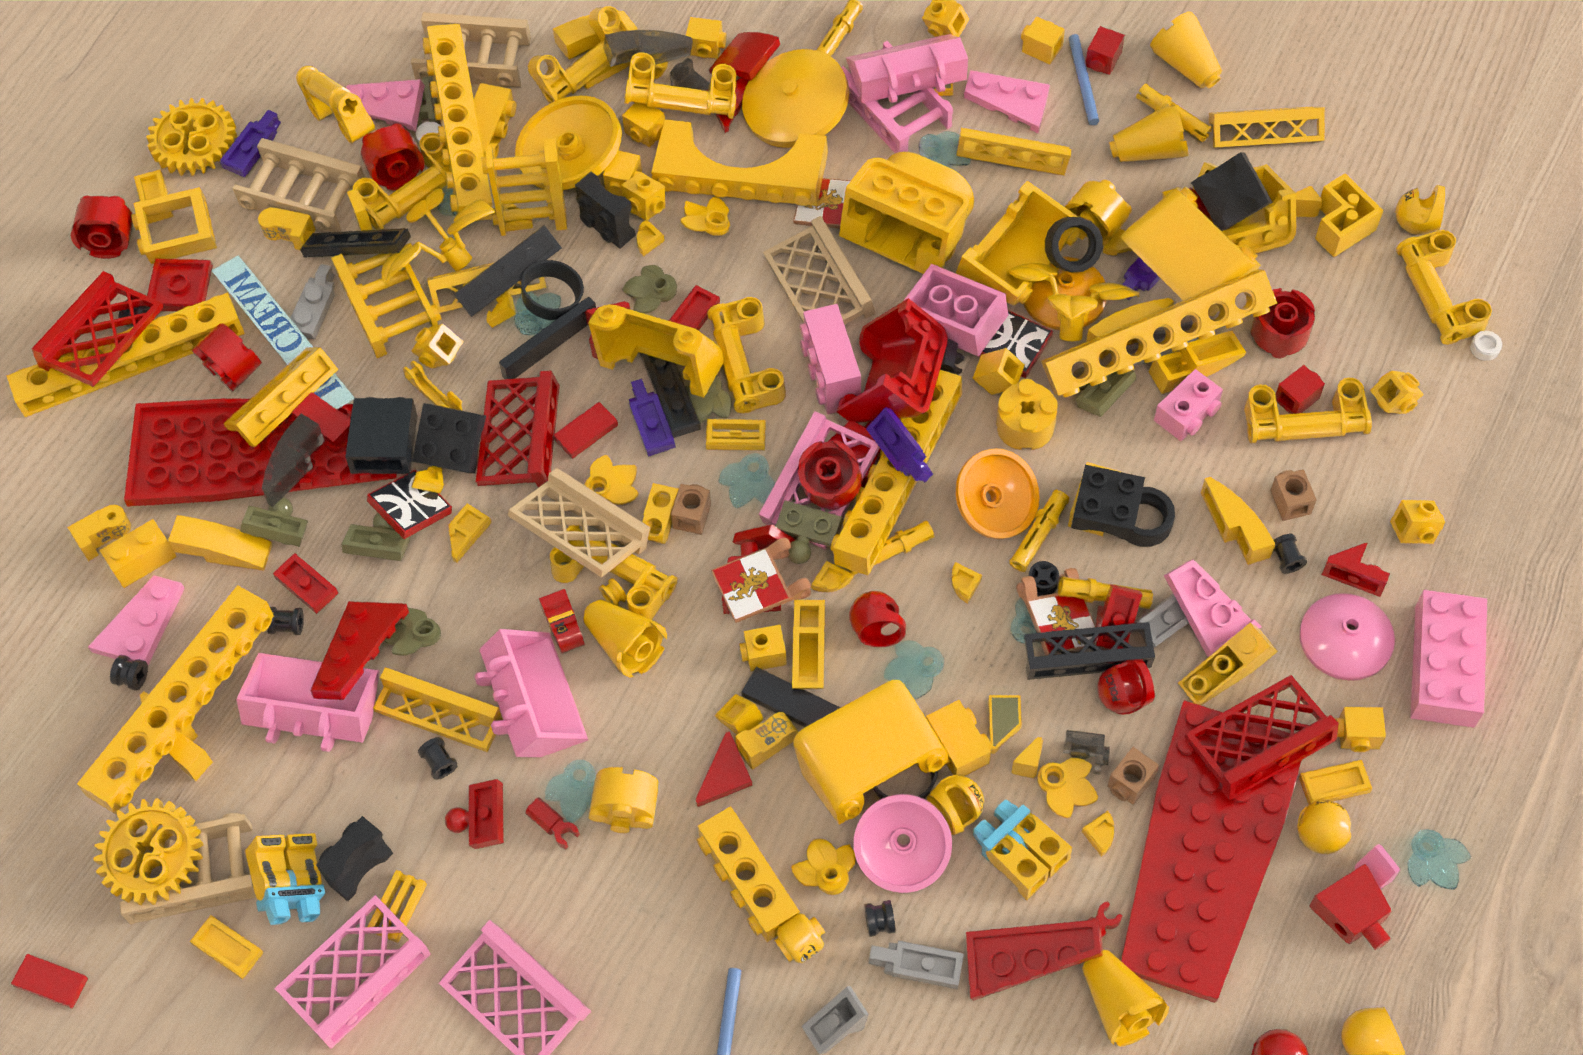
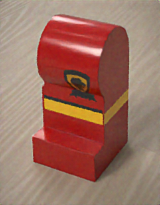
M562 589L539 598L542 612L561 654L584 646V639L566 590Z

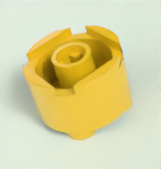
M1106 179L1101 180V182L1088 181L1084 183L1065 206L1076 216L1087 219L1098 227L1103 238V246L1109 243L1132 212L1131 206L1115 191V186ZM1078 228V231L1081 232L1078 238L1083 240L1087 237V234Z
M1023 379L1019 383L1008 387L1001 394L997 408L996 425L1001 440L1011 448L1022 450V448L1039 449L1047 444L1053 436L1057 417L1058 402L1054 395L1046 387L1035 383L1031 379Z
M609 767L599 770L594 781L588 818L595 822L611 825L610 829L618 833H628L630 828H652L658 796V780L654 776L634 769L633 775L622 773L623 767Z

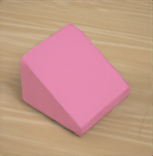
M1380 844L1370 850L1355 866L1356 870L1363 864H1366L1380 889L1391 883L1400 871V868Z

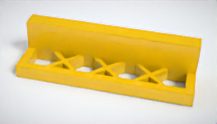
M1310 106L1209 113V124L1213 125V147L1325 141V107ZM1308 119H1317V135L1307 136L1299 128ZM1291 120L1300 121L1297 123V125H1295ZM1280 121H1286L1293 128L1285 137H1279L1272 131ZM1264 122H1272V124L1268 127ZM1246 123L1242 128H1240V127L1237 125V124ZM1252 123H1259L1265 129L1258 139H1251L1244 132ZM1231 124L1238 131L1231 140L1220 141V125ZM1296 131L1301 135L1292 137ZM1270 133L1274 138L1265 137ZM1241 135L1246 138L1244 140H1237Z
M961 127L956 156L1065 176L1072 149H1069L1070 147Z
M494 262L427 278L433 304L437 306L439 313L462 308L463 306L460 302H457L458 299L456 297L451 304L440 306L436 290L449 288L456 292L458 289L453 286L460 284L464 286ZM540 277L539 283L527 285L525 288L526 292L546 288L545 278ZM513 285L507 290L511 296L521 294V287L512 289Z
M307 347L233 414L224 425L230 431H238L251 447H256L311 392L314 393L338 368L321 347Z
M384 668L380 676L384 687L373 707L374 712L488 752L496 736L493 733L491 724L493 721L503 720L499 707L398 671ZM390 693L403 696L405 701L404 705L394 709L384 706ZM425 704L430 706L433 711V715L419 719L414 717L412 709ZM453 714L458 716L462 723L452 729L442 727L440 719ZM480 724L489 727L483 741L472 738L468 729Z

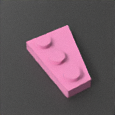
M970 70L964 98L990 111L998 110L1008 115L1009 120L1015 123L1021 121L1029 125L1030 130L1039 133L1050 85Z
M420 79L346 86V89L361 99L366 112L372 120L375 118L384 120L390 125L398 123L406 126L407 129L416 131L425 87Z
M1189 560L1164 575L1207 657L1212 655L1249 623L1258 628L1262 627L1254 619L1251 620L1241 610L1242 607L1235 600H1231L1220 590V585L1194 560Z
M153 576L88 646L89 650L92 653L114 659L119 655H126L132 661L141 659L149 665L185 589L182 583Z

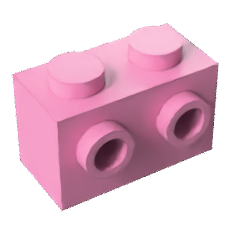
M1195 369L1157 405L1154 421L1178 440L1182 441L1188 434L1194 435L1200 429L1203 420L1207 416L1212 417L1217 413L1222 405L1220 399L1223 389Z

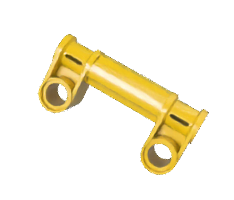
M612 6L597 7L590 12L589 24L601 42L565 71L554 56L538 55L531 58L528 63V72L549 103L565 98L570 93H576L577 90L618 59L622 51L630 45L634 46L638 43L636 35L623 20L616 8ZM603 12H605L608 16V23L606 26H604L601 22V15ZM542 60H544L548 66V70L545 75L541 73L539 68V65Z
M639 52L632 56L626 81L624 104L637 102L644 103L647 107L699 113L709 116L711 113L727 115L728 118L733 119L736 104V72L730 65L720 64L713 69L708 91L653 83L655 60L653 57L644 52Z
M306 65L298 70L296 74L297 84L306 99L308 108L318 121L333 113L342 134L351 144L375 130L371 117L366 112L361 99L357 95L351 93L348 89L313 66Z
M427 133L421 137L419 142L421 154L428 169L389 196L371 178H361L354 183L353 189L359 191L370 222L376 230L384 229V225L394 218H401L418 202L426 199L434 190L447 186L446 172H449V166L443 165L442 149H445V143L439 142L438 133Z
M1437 230L1429 234L1403 240L1397 245L1396 252L1399 256L1403 257L1407 265L1405 267L1406 272L1431 322L1437 325L1441 333V342L1448 345L1475 336L1480 331H1485L1492 308L1487 301L1479 298L1456 305L1452 304L1434 268L1442 267L1449 263L1456 245V238L1453 233L1447 230Z
M746 297L741 300L717 304L711 307L707 315L709 320L713 322L715 329L713 336L716 344L722 349L724 359L722 366L728 388L733 392L735 398V411L738 413H749L759 408L781 403L786 397L782 372L775 368H767L751 373L740 338L748 334H755L763 329L765 320L760 300L754 297ZM770 385H776L774 388H767Z
M1344 378L1339 382L1332 398L1334 411L1279 415L1274 390L1267 385H1256L1251 388L1244 407L1249 442L1252 444L1256 443L1257 440L1274 439L1277 442L1345 436L1346 433L1353 432L1370 434L1372 419L1367 406L1364 386L1358 379ZM1343 394H1348L1353 398L1345 397ZM1255 401H1261L1265 405H1259Z
M570 525L566 529V531L583 532L579 525ZM568 540V543L574 547H585L584 540ZM589 540L590 547H606V541ZM611 543V547H618L615 544ZM556 547L550 552L551 573L557 582L569 583L577 578V575L584 567L582 564ZM633 554L609 571L634 584L627 593L628 610L651 620L664 602L672 595L678 581L676 576H668L656 570L655 565ZM591 556L592 559L601 565L608 560V556ZM563 562L569 563V564H566V565H560V563H563ZM639 603H645V604H646V605H644V606H636V604H639Z

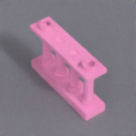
M888 41L883 43V49L893 47ZM844 66L841 67L849 84L848 103L894 153L908 152L909 136L936 120H939L947 129L952 127L953 108L933 88L915 91L913 95L886 109L880 106L877 102L878 100L861 103L851 73ZM921 102L930 110V112L904 127L902 125L899 126L894 121L895 117Z

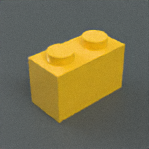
M154 519L99 550L123 588L177 557Z
M960 700L926 716L927 721L947 751L949 758L947 766L952 775L966 776L989 764L992 751L990 740L986 734L979 733L975 726L977 722L973 712L969 707L964 708Z

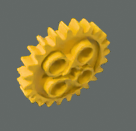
M190 98L189 104L186 105L182 100H179V107L175 108L170 104V111L168 113L160 111L161 119H152L155 126L148 127L150 135L146 136L149 143L147 145L154 161L159 162L162 169L167 167L171 174L177 169L180 176H183L186 170H189L191 176H194L196 169H200L203 174L206 172L205 167L207 166L216 169L214 162H220L223 154L225 155L234 143V139L238 137L235 130L237 128L230 112H225L222 104L216 106L214 100L206 104L204 98H201L198 103H195L194 99Z
M156 798L151 807L145 799H142L139 809L132 803H129V813L125 815L122 811L117 810L119 820L117 822L109 819L106 821L111 828L110 831H99L98 833L105 841L104 843L94 845L97 850L102 852V854L93 858L97 864L102 865L96 870V873L100 877H105L101 883L106 888L112 887L110 892L116 897L122 894L121 899L129 903L134 897V901L142 906L147 897L152 905H156L157 895H161L168 901L171 889L179 894L181 893L179 886L181 881L191 884L192 881L187 876L188 872L199 871L193 864V861L203 859V856L195 851V849L204 846L200 839L195 838L201 833V830L197 826H193L195 820L190 815L185 817L187 812L181 806L175 810V805L171 801H168L163 807V803ZM147 825L148 828L145 834L141 837H136V831L140 827ZM177 836L175 844L165 848L167 839ZM153 849L152 853H145L146 850L152 851ZM133 855L132 862L127 867L121 868L122 860L127 856ZM157 866H162L160 875L156 878H150L151 871Z

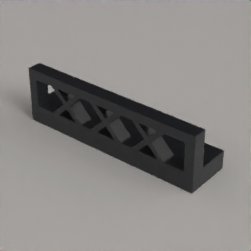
M1149 622L1031 633L1024 636L1027 654V680L1103 673L1115 665L1132 659H1142L1147 667L1151 668L1155 659ZM1143 632L1145 646L1133 647L1124 639L1129 633ZM1107 635L1116 643L1110 650H1101L1093 642L1098 636ZM1076 638L1085 646L1079 653H1070L1062 645L1067 639ZM1045 641L1054 648L1048 656L1035 657L1033 642Z

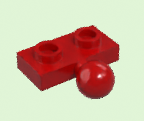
M498 779L469 785V811L455 807L450 809L445 816V825L451 832L461 833L469 827V846L474 849L504 843L503 782Z

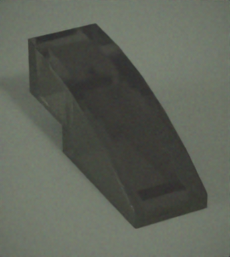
M629 30L605 34L603 49L610 67L630 62L632 56L639 52L651 55L655 60V65L689 56L693 41L689 36L672 32Z
M302 413L294 420L278 441L264 474L262 490L268 505L271 507L280 501L313 468L310 455L324 442L319 424Z

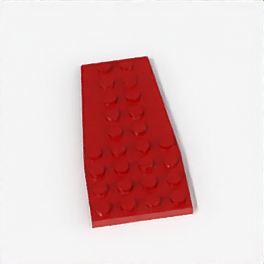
M221 398L136 403L124 501L127 507L214 502L395 479L397 474H351L345 457L348 435L335 447L294 418L292 413L256 447H251L238 431H230L224 425L250 399ZM345 404L337 410L351 419L353 404Z
M1183 700L1156 789L1121 962L1139 978L1215 1003L1220 996L1283 829L1301 761L1229 800L1222 792V784L1185 739L1186 732L1223 712ZM1231 719L1225 722L1224 729L1243 732L1245 721ZM1249 722L1247 733L1266 737L1268 726ZM1271 727L1270 738L1284 740L1290 736L1288 732ZM1204 734L1197 739L1202 745L1216 747L1218 736ZM1222 737L1220 748L1239 752L1241 740ZM1245 741L1243 752L1257 755L1263 751L1264 744ZM1218 756L1217 764L1223 772L1235 767L1237 759Z

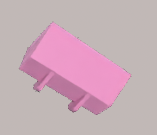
M951 34L846 57L861 103L888 98L890 103H894L898 100L897 95L936 87L938 92L945 91L946 84L967 80L968 57L961 38Z
M499 629L479 649L487 672L475 674L477 685H492L494 691L492 694L493 698L498 702L503 720L492 722L493 733L509 735L516 757H543L588 741L550 633Z
M258 653L236 699L241 724L268 728L266 742L273 744L278 741L281 731L293 732L294 736L300 737L302 734L324 737L320 748L326 752L331 751L335 739L363 743L373 718V707L375 705L380 670L363 668V675L344 700L313 699L310 690L322 662Z

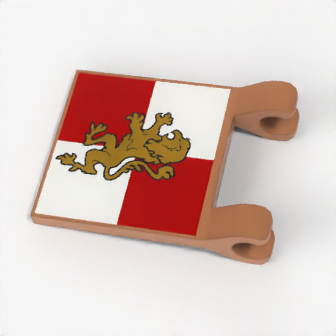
M823 178L817 206L797 205L793 220L794 224L812 226L811 220L821 216L828 228L840 229L845 190L851 180Z
M781 538L765 549L711 570L735 623L789 601L804 599L811 595V585L807 578H801L787 587L774 560L784 559L790 555L788 550L791 548V544L787 538Z
M1075 568L1066 569L1064 574L1059 576V580L1061 576L1079 579L1078 571ZM1032 576L1023 577L1021 582L1016 585L1017 593L1025 601L1037 633L1096 627L1084 599L1059 596L1058 593L1038 597L1036 582ZM1076 638L1067 639L1062 645L1069 652L1082 650L1085 646ZM1045 641L1040 642L1045 655L1048 656L1054 648Z

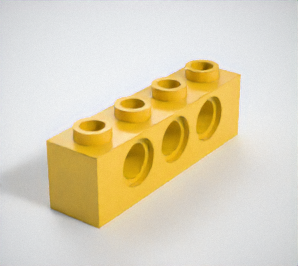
M730 806L698 825L699 838L696 841L704 855L711 854L716 864L713 865V868L722 882L727 880L733 890L730 891V895L739 909L745 907L750 915L747 921L755 935L762 934L766 942L777 937V929L799 914L800 911ZM728 844L737 847V850L731 854H725L721 851L722 847ZM745 870L754 873L750 880H741L737 876ZM760 897H768L772 900L766 907H759L755 904V901Z

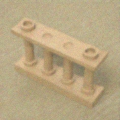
M423 12L421 23L425 38H427V26L460 24L464 47L466 41L481 42L477 62H467L471 84L484 83L502 87H521L518 66H514L518 45H530L531 35L528 20ZM492 43L507 44L503 65L487 64ZM425 54L424 59H411L415 80H423V77H429L426 60L430 59L429 54Z
M261 138L257 145L263 161L261 168L249 188L236 184L233 187L239 205L248 210L263 211L267 208H279L308 214L311 216L313 224L317 229L324 232H340L341 228L335 212L347 190L353 188L354 183L358 179L365 178L362 167ZM279 167L288 170L274 195L260 192L273 168ZM304 174L312 177L299 202L285 199L298 175ZM328 181L337 184L324 210L310 206L323 182Z
M229 813L222 816L221 819L193 824V826H197L201 830V833L195 838L200 839L204 843V846L195 849V851L203 856V859L196 860L199 871L198 882L195 886L181 888L180 894L171 889L168 901L161 895H157L156 905H152L147 897L142 906L134 901V897L129 903L121 901V915L129 924L256 898L251 875L245 874L243 867L240 833L253 831L252 824L246 815ZM136 833L135 836H136V837H141V836L144 835V834H142V833ZM177 836L168 838L165 842V848L173 846ZM227 836L231 875L228 879L213 881L211 877L208 840ZM153 849L152 851L146 850L145 853L153 852ZM133 855L127 856L130 857V860L132 862Z

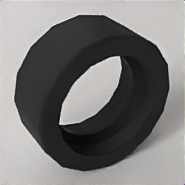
M1064 217L1056 221L1048 230L1045 238V252L1049 261L1056 268L1069 272H1083L1093 267L1099 260L1103 249V238L1098 227L1091 221L1081 217ZM1073 227L1082 229L1088 237L1087 252L1078 261L1065 260L1059 252L1061 235L1065 230Z
M1143 487L1140 504H1148L1158 509L1163 515V522L1161 526L1154 529H1141L1135 526L1132 541L1128 542L1139 547H1151L1162 543L1169 536L1175 520V507L1171 499L1161 490L1153 487Z

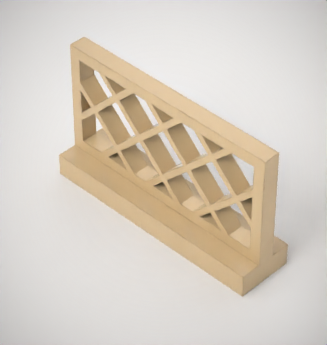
M821 216L811 220V227L763 252L764 257L803 323V312L817 309L821 297L833 299V305H839L840 301L852 304L853 310L846 314L841 313L844 325L862 315L868 318L876 314L870 296ZM812 237L815 242L812 251L799 249L801 242ZM782 252L790 254L787 265L776 263L772 257ZM796 255L809 258L806 268L792 266ZM815 259L827 262L824 272L811 270ZM790 272L803 275L799 286L787 283ZM808 276L821 278L818 290L805 287ZM827 280L839 282L837 294L823 291ZM802 293L815 296L812 307L799 304Z
M558 468L549 473L548 481L508 510V517L601 578L633 552L639 555L647 547L649 526ZM547 495L556 502H542L541 498ZM524 510H538V516H526L522 512ZM543 510L559 511L560 516H543ZM564 511H571L579 517H565ZM544 525H561V531H549ZM566 525L582 526L583 532L566 531ZM587 526H595L602 532H588ZM568 540H584L585 547H574L568 543ZM589 540L606 541V547H590ZM611 541H618L625 547H611ZM591 556H608V560L601 565L592 559Z

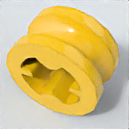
M614 578L608 580V585L602 584L599 586V590L607 602L619 606V601L625 602L627 600L626 593Z

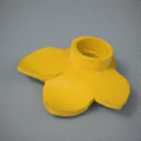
M717 196L709 200L707 207L689 201L685 202L684 213L686 217L681 218L680 222L686 228L693 231H706L713 236L724 235L729 231L728 206Z
M603 455L592 463L590 477L584 484L592 491L596 488H603L604 490L596 493L616 505L630 503L639 496L638 491L632 487L637 474L636 465L613 466L608 455Z
M1069 758L1061 764L1052 762L1040 768L1037 775L1038 785L1046 792L1047 805L1057 815L1063 818H1070L1074 805L1087 806L1098 800L1096 790L1085 778L1091 771V763L1080 758ZM1053 775L1059 779V782L1050 783L1047 778Z
M825 839L812 840L807 848L808 860L791 866L793 875L804 886H818L820 890L829 895L840 894L848 884V872L856 863L853 848L848 844L835 849ZM830 876H836L833 879H828Z

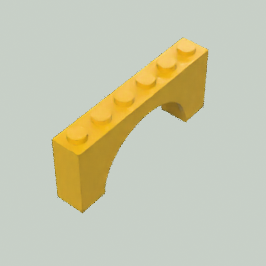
M664 120L651 171L652 179L664 185L666 192L678 191L689 194L715 195L717 197H735L744 200L754 199L770 201L772 203L782 202L800 206H817L828 156L827 136L799 133L794 146L781 158L757 167L739 168L722 165L702 154L694 144L691 122Z

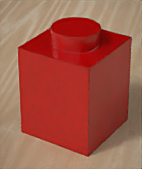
M1099 26L1087 49L1086 67L1110 75L1122 53L1125 34Z
M1302 365L1279 383L1275 394L1276 402L1289 414L1303 413L1320 399L1325 383L1316 372Z

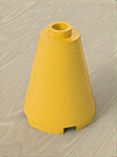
M1191 11L1183 13L1171 21L1174 25L1168 30L1163 27L1150 43V47L1156 55L1198 87H1207L1209 89L1220 81L1221 77L1219 75L1222 69L1197 17Z
M1174 103L1167 104L1113 135L1114 141L1109 142L1113 158L1118 157L1120 162L1172 159L1189 156L1187 141H1183L1184 129Z
M597 600L586 607L583 618L584 624L619 672L632 678L633 673L639 672L642 675L655 665L664 651V647L661 646L663 637L667 639V632L661 624L605 600Z
M1103 950V956L1091 959L1083 964L1084 976L1107 1037L1113 1045L1116 1042L1118 1046L1123 1047L1143 1039L1150 1034L1147 1027L1154 1021L1159 1026L1168 1015L1169 1006L1165 1000L1109 950Z

